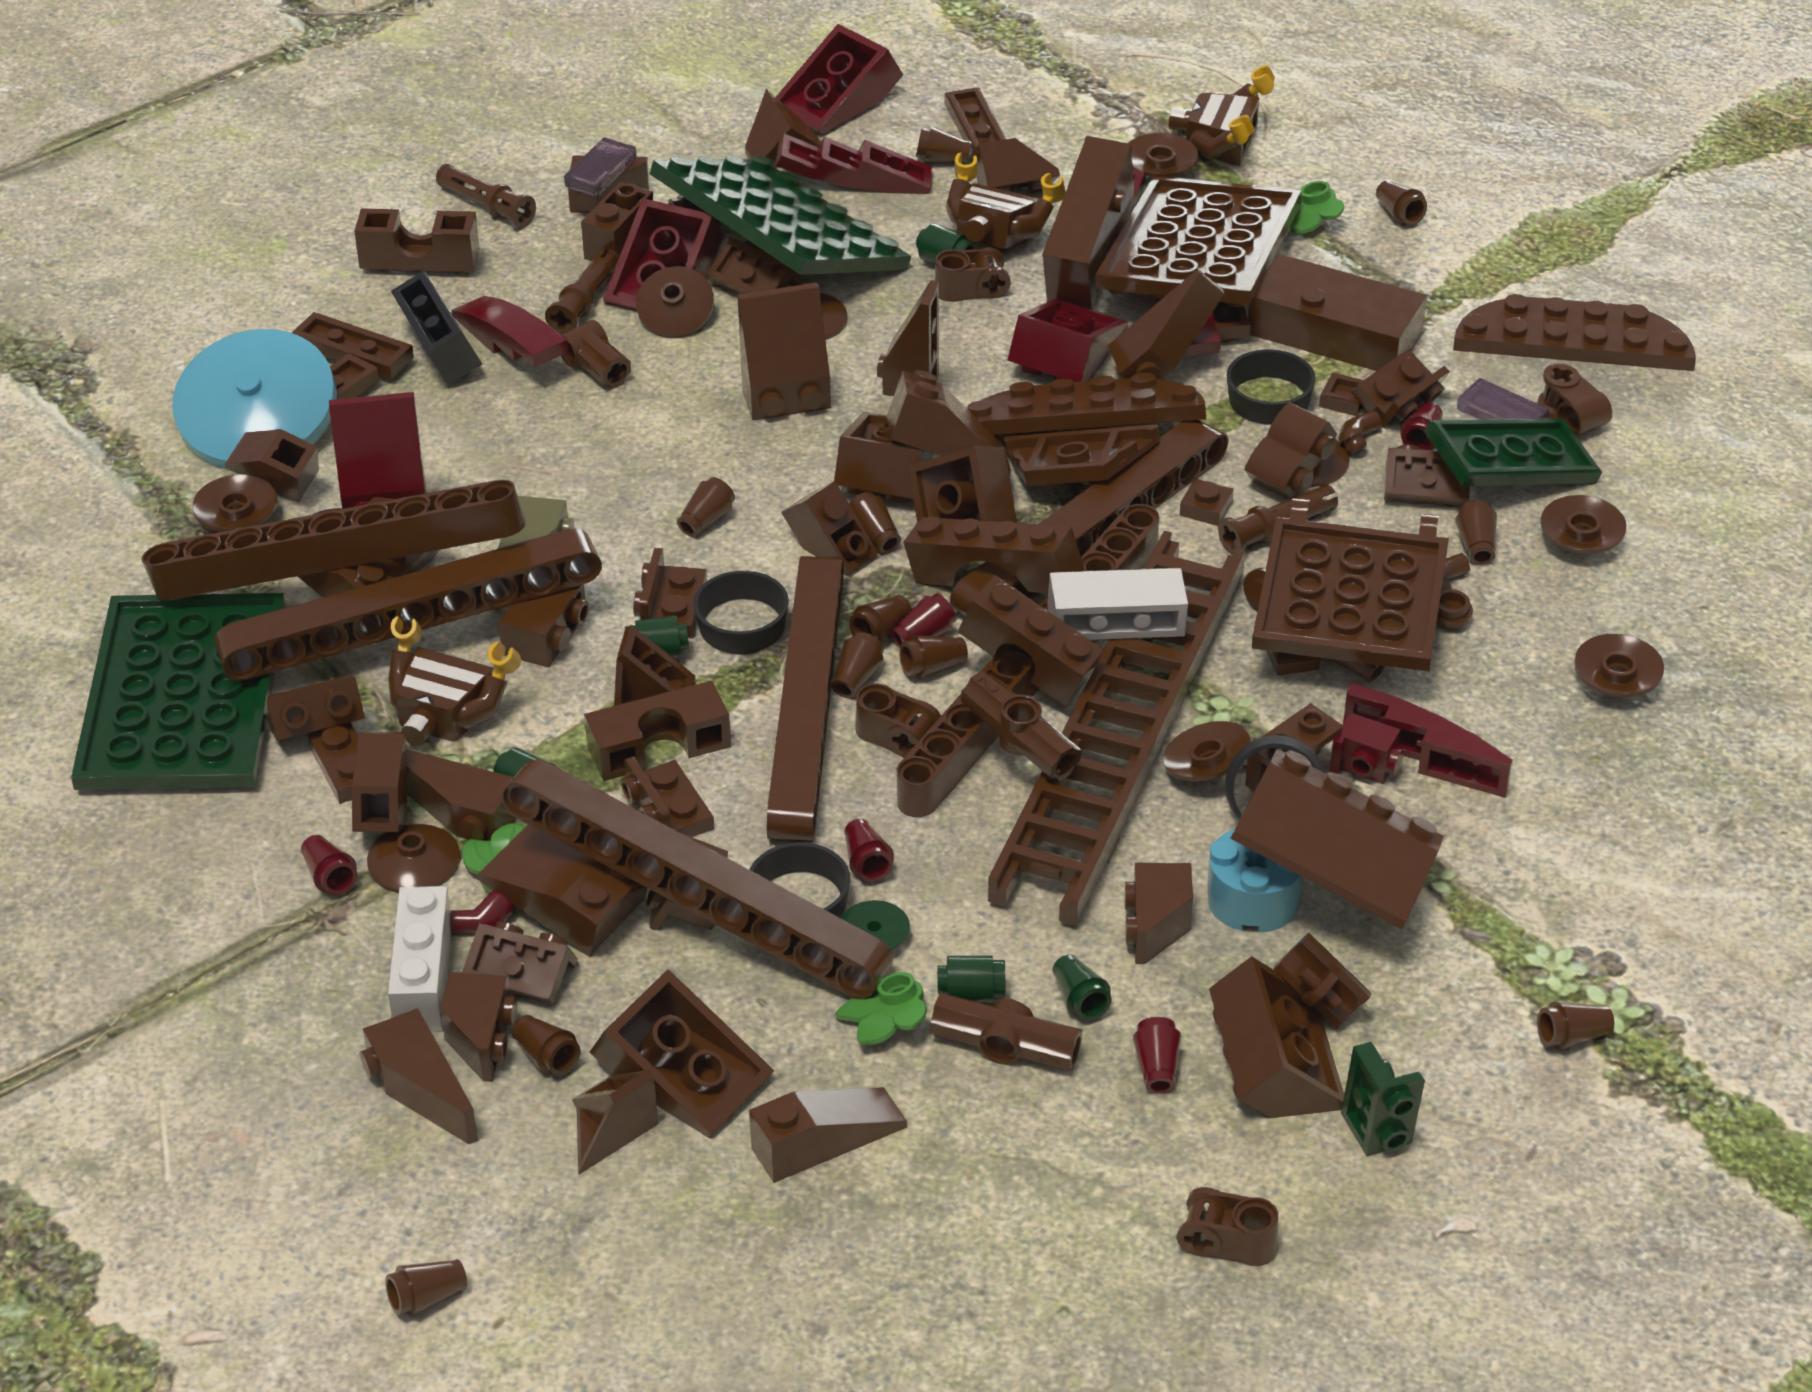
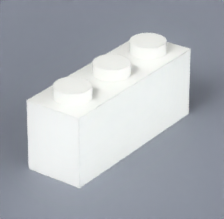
M1181 568L1050 573L1048 612L1090 640L1185 636L1188 601Z
M447 886L399 887L388 989L391 1016L393 1018L418 1008L431 1032H443L440 1006L448 980L452 937Z

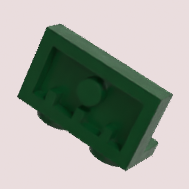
M1372 1042L1353 1046L1341 1109L1343 1118L1366 1156L1385 1151L1394 1152L1412 1143L1425 1079L1420 1072L1395 1077L1391 1064L1388 1060L1381 1058Z

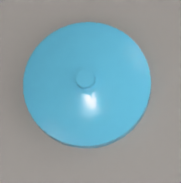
M248 330L229 335L212 343L193 358L182 372L175 387L172 404L173 415L182 439L188 448L205 462L225 468L226 461L245 432L282 429L314 444L325 432L331 421L329 400L337 399V390L326 358L312 343L298 335L282 330Z

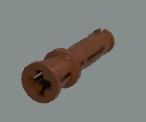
M447 163L443 164L437 171L436 183L439 186L448 188L465 198L485 206V209L491 216H503L509 219L510 223L517 228L526 227L535 216V199L527 194L518 195L514 193L506 184L492 185ZM465 183H467L469 185L476 187V189L471 190L465 187L464 185ZM518 208L523 209L524 213L517 211Z
M607 248L600 249L574 284L565 286L559 293V301L552 303L545 311L546 323L556 332L562 334L579 326V318L586 316L593 307V297L614 272L619 260V256L614 250L609 249V252L606 254Z
M1329 484L1321 485L1319 488L1295 497L1310 500L1309 518L1326 511H1332L1338 506V497L1322 501L1323 497L1336 493ZM1292 499L1268 509L1261 506L1252 507L1248 510L1247 515L1237 519L1231 517L1222 519L1218 525V534L1223 547L1227 552L1235 555L1237 549L1245 550L1247 545L1257 541L1260 543L1271 541L1276 517L1289 518Z

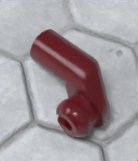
M492 891L474 910H451L450 931L451 933H476L479 923L495 927L497 922H505L511 916L515 905L500 892Z

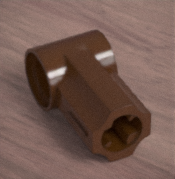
M590 320L560 334L567 340L568 353L561 355V357L569 367L575 368L581 365L603 385H608L612 389L624 384L625 378L631 372V361L609 343L606 332L599 322Z

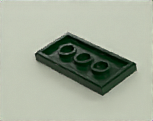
M1563 418L1429 420L1424 430L1461 486L1597 483L1602 474L1601 469Z

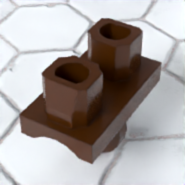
M1307 933L1289 950L1273 968L1302 996V1000L1309 1007L1313 1006L1336 1029L1358 1007L1370 999L1372 994L1310 933Z

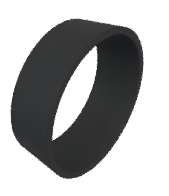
M1273 349L1255 350L1237 357L1229 365L1226 375L1229 402L1232 408L1242 417L1263 424H1272L1282 408L1289 402L1307 410L1316 380L1313 368L1304 359L1286 351ZM1270 376L1286 379L1294 383L1303 391V394L1287 401L1266 402L1250 398L1236 388L1246 380Z
M732 571L717 575L705 582L696 592L693 606L700 633L708 644L724 652L746 654L768 648L782 636L786 624L789 598L783 585L766 574L755 571ZM735 599H753L764 602L774 608L779 614L771 623L749 631H729L718 628L705 620L707 614L714 607Z
M1264 736L1246 744L1232 759L1225 779L1226 797L1235 816L1239 820L1242 816L1234 798L1235 777L1241 765L1251 755L1269 748L1295 751L1309 759L1312 767L1325 773L1317 755L1304 743L1287 736Z
M805 842L779 845L761 854L749 869L769 881L791 872H811L821 875L834 883L840 892V896L823 909L839 918L842 917L845 911L850 886V872L844 860L837 853L824 846Z

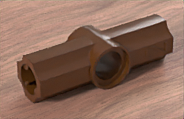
M984 671L970 677L966 687L961 690V702L999 734L1000 746L1009 754L1027 757L1050 778H1056L1058 781L1070 775L1075 765L1080 761L1081 749L1042 717L1040 703L1031 696L1014 694L991 673L986 674Z
M945 993L939 994L930 1021V1034L978 1046L980 1052L987 1059L1005 1065L1014 1063L1020 1057L1070 1071V1069H1074L1082 1042L1083 1029L1034 1017L1032 1011L1026 1005L1013 999H1002L997 1001L994 1006Z

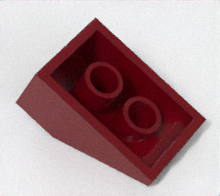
M837 24L778 93L776 98L812 130L823 134L880 103L901 79L903 73L887 48Z
M642 198L603 298L604 303L637 311L636 298L641 285L653 273L667 267H688L706 277V273L715 260L724 236L716 219L705 212ZM672 293L667 298L674 299L679 293Z
M1055 298L1018 315L1007 361L1019 364L1018 369L1028 374L1041 375L1044 372L1056 376L1055 380L1088 381L1095 376L1111 352L1108 345L1126 330L1128 321Z
M414 392L329 400L342 509L366 505L373 497L399 499L427 493Z

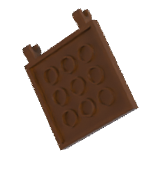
M1293 498L1289 518L1276 517L1252 636V649L1430 672L1449 538L1436 537L1439 516L1421 514L1419 534L1308 521L1310 500Z

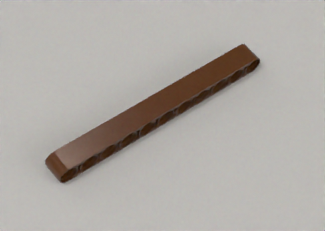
M1134 504L1125 508L1081 557L1084 566L1082 572L1144 569L1158 543V511L1145 504ZM1047 596V597L1042 601V603L1040 604V606L1043 607L1044 609H1046V610L1048 611V606H1047L1048 596ZM1004 644L981 670L986 674L991 673L1016 695L1033 697L1040 689L1030 682L1035 673V665L1032 658L1025 650L1013 644ZM961 694L896 768L897 807L907 816L924 817L935 811L999 737V734L961 702Z

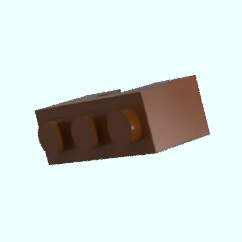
M361 208L354 230L360 269H375L377 271L474 272L480 250L476 212L437 210L432 232L427 235H417L409 232L402 225L399 209Z
M996 575L992 577L972 600L958 630L959 634L993 657L1004 644H1013L1025 650L1035 665V673L1030 682L1066 707L1087 683L1104 652L1103 648Z
M712 680L584 714L587 747L603 781L625 776L624 760L630 757L635 758L643 771L646 770L644 748L654 741H675L684 748L688 758L731 747L729 713Z

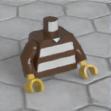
M1268 65L1261 66L1253 71L1250 76L1254 83L1253 85L1247 83L1233 94L1201 93L1192 110L1173 107L1169 116V129L1185 131L1186 139L1195 145L1198 155L1204 156L1209 160H1218L1235 166H1241L1258 126L1260 99L1258 93L1267 95L1272 92L1274 88L1273 81L1275 80L1273 72Z
M958 153L955 156V176L957 179L952 181L946 203V211L951 222L957 225L956 231L965 234L969 241L998 248H1009L1027 239L1035 238L1041 233L1054 209L1052 203L1063 200L1066 192L1064 179L1061 177L1057 184L1052 185L1051 173L1045 174L1041 178L1042 199L977 183L970 184L969 181L974 180L977 176V156L974 155L971 164L963 165L961 164L962 153Z
M396 616L392 620L391 632L399 642L398 649L392 650L389 669L390 702L398 711L399 724L402 726L401 732H406V741L409 744L421 746L429 736L456 741L469 729L494 717L508 683L505 680L506 673H513L521 664L520 655L513 647L510 648L507 657L502 660V657L505 655V646L498 641L490 646L488 659L495 667L418 647L415 653H411V646L417 644L422 637L420 625L413 618L411 631L401 635L403 629L402 619Z

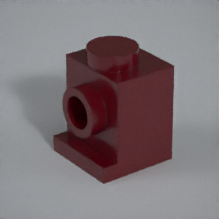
M1349 713L1342 725L1341 735L1333 739L1330 772L1339 774L1342 770L1384 784L1389 774L1395 776L1398 773L1403 761L1404 750L1399 748L1401 729Z

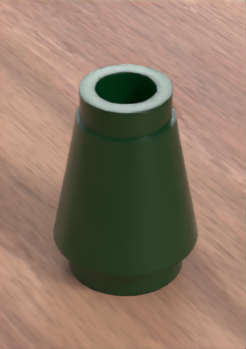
M1071 954L1060 957L1054 963L1053 974L1068 1011L1073 1016L1080 1017L1083 1020H1094L1106 1013L1112 1001L1110 985L1106 980Z

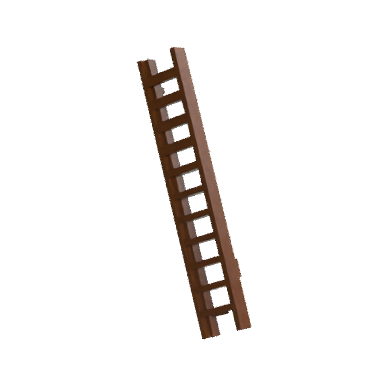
M1163 531L1145 569L1181 568L1185 586L1209 591L1210 594L1205 595L1185 590L1188 601L1187 616L1197 619L1196 623L1186 621L1185 636L1150 637L1184 646L1183 650L1139 640V638L1108 640L1104 652L1087 681L1062 734L1081 749V754L1085 749L1129 762L1126 768L1123 769L1081 757L1071 774L1060 781L1056 778H1050L1042 771L989 875L988 902L1006 906L1022 872L1031 873L1070 884L1060 903L1059 921L1074 926L1078 925L1106 863H1109L1117 847L1125 823L1243 577L1245 550L1237 549L1234 556L1228 555L1221 569L1178 558L1179 542L1171 541L1172 532ZM1128 663L1171 675L1168 680L1126 670L1124 667ZM1114 692L1156 703V706L1152 710L1110 699L1109 697ZM1100 720L1142 731L1143 733L1140 739L1095 728V725ZM1071 779L1112 790L1114 793L1111 799L1066 788L1065 786L1068 780ZM1055 809L1099 821L1096 830L1052 819L1050 816ZM1038 840L1084 852V856L1081 862L1034 848Z

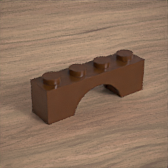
M930 516L921 517L903 541L915 581L918 584L953 586L970 562L985 561L999 565L1011 572L1019 579L1028 592L1048 593L1050 573L1082 572L1084 569L1072 526H1056L1049 523L1025 524L1012 521L993 522L977 521L975 519H945Z

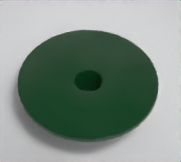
M870 900L860 902L846 910L841 917L846 922L883 941L891 951L904 943L910 931V922L905 912L898 906L885 901Z

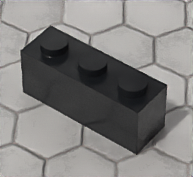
M424 270L391 290L392 295L448 385L467 376L472 370L482 365L476 352Z

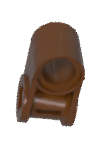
M990 247L940 252L936 256L935 281H939V298L948 302H956L964 299L997 298L1004 295L1010 288L1011 279L1009 273L1003 269L1004 258L1001 252ZM988 258H991L993 264L991 266L989 264ZM987 281H991L992 288L989 287Z
M1560 363L1551 364L1545 368L1543 373L1545 388L1537 400V407L1542 413L1551 419L1563 418L1576 437L1606 425L1611 421L1613 411L1607 396L1583 378L1575 368Z
M879 683L868 684L859 689L856 695L855 730L859 738L889 749L903 758L941 717L939 711L928 702L909 697L891 689L887 685Z
M1209 1187L1196 1188L1189 1193L1186 1202L1189 1211L1186 1222L1179 1226L1176 1236L1177 1242L1182 1249L1196 1256L1216 1257L1241 1262L1249 1266L1265 1265L1275 1258L1278 1253L1279 1212L1276 1206L1269 1200L1260 1197L1225 1193ZM1208 1202L1209 1207L1208 1210L1205 1211L1204 1204ZM1202 1233H1204V1241H1200Z

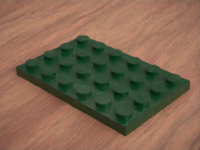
M728 155L725 156V159L698 156L697 160H688L679 156H671L670 160H653L649 173L651 176L800 275L908 269L912 256L900 249L897 241L875 233L871 224L855 220L847 214L848 210L846 208L827 202L822 198L823 194L821 192L799 184L797 182L798 178L795 175L779 171L772 166L773 162L768 158L753 155L751 159H741Z
M284 593L200 594L173 600H162L156 595L111 596L71 775L74 790L256 787L269 710L267 697L272 692L275 672L247 680L231 679L223 670L215 646V636L222 627L230 623L286 608Z

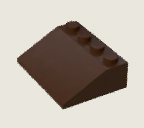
M1277 748L1230 839L1402 929L1439 852L1444 836L1437 833V828L1429 821L1420 817H1412L1411 819L1395 811V806L1387 799L1378 795H1370L1369 797L1357 791L1347 778L1332 772L1327 775L1312 767L1309 759L1300 753L1290 750L1285 753Z

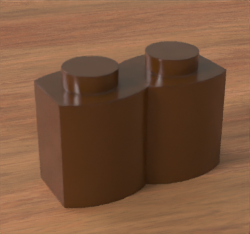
M1289 402L1276 416L1267 436L1252 452L1244 470L1256 484L1287 500L1293 499L1300 494H1304L1310 488L1314 478V468L1322 460L1328 459L1335 449L1337 433L1330 422Z

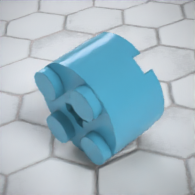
M1235 829L1226 832L1212 843L1210 847L1207 894L1211 912L1219 921L1238 930H1243V925L1258 926V932H1270L1285 926L1293 920L1298 911L1303 877L1230 839Z

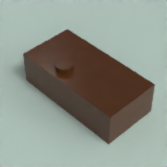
M1086 136L1042 254L1047 302L1057 298L1093 310L1100 289H1096L1095 274L1120 234L1134 196L1132 146L1130 143Z
M1279 254L1264 275L1262 283L1251 305H1249L1250 335L1378 371L1409 349L1411 351L1423 333L1427 294Z

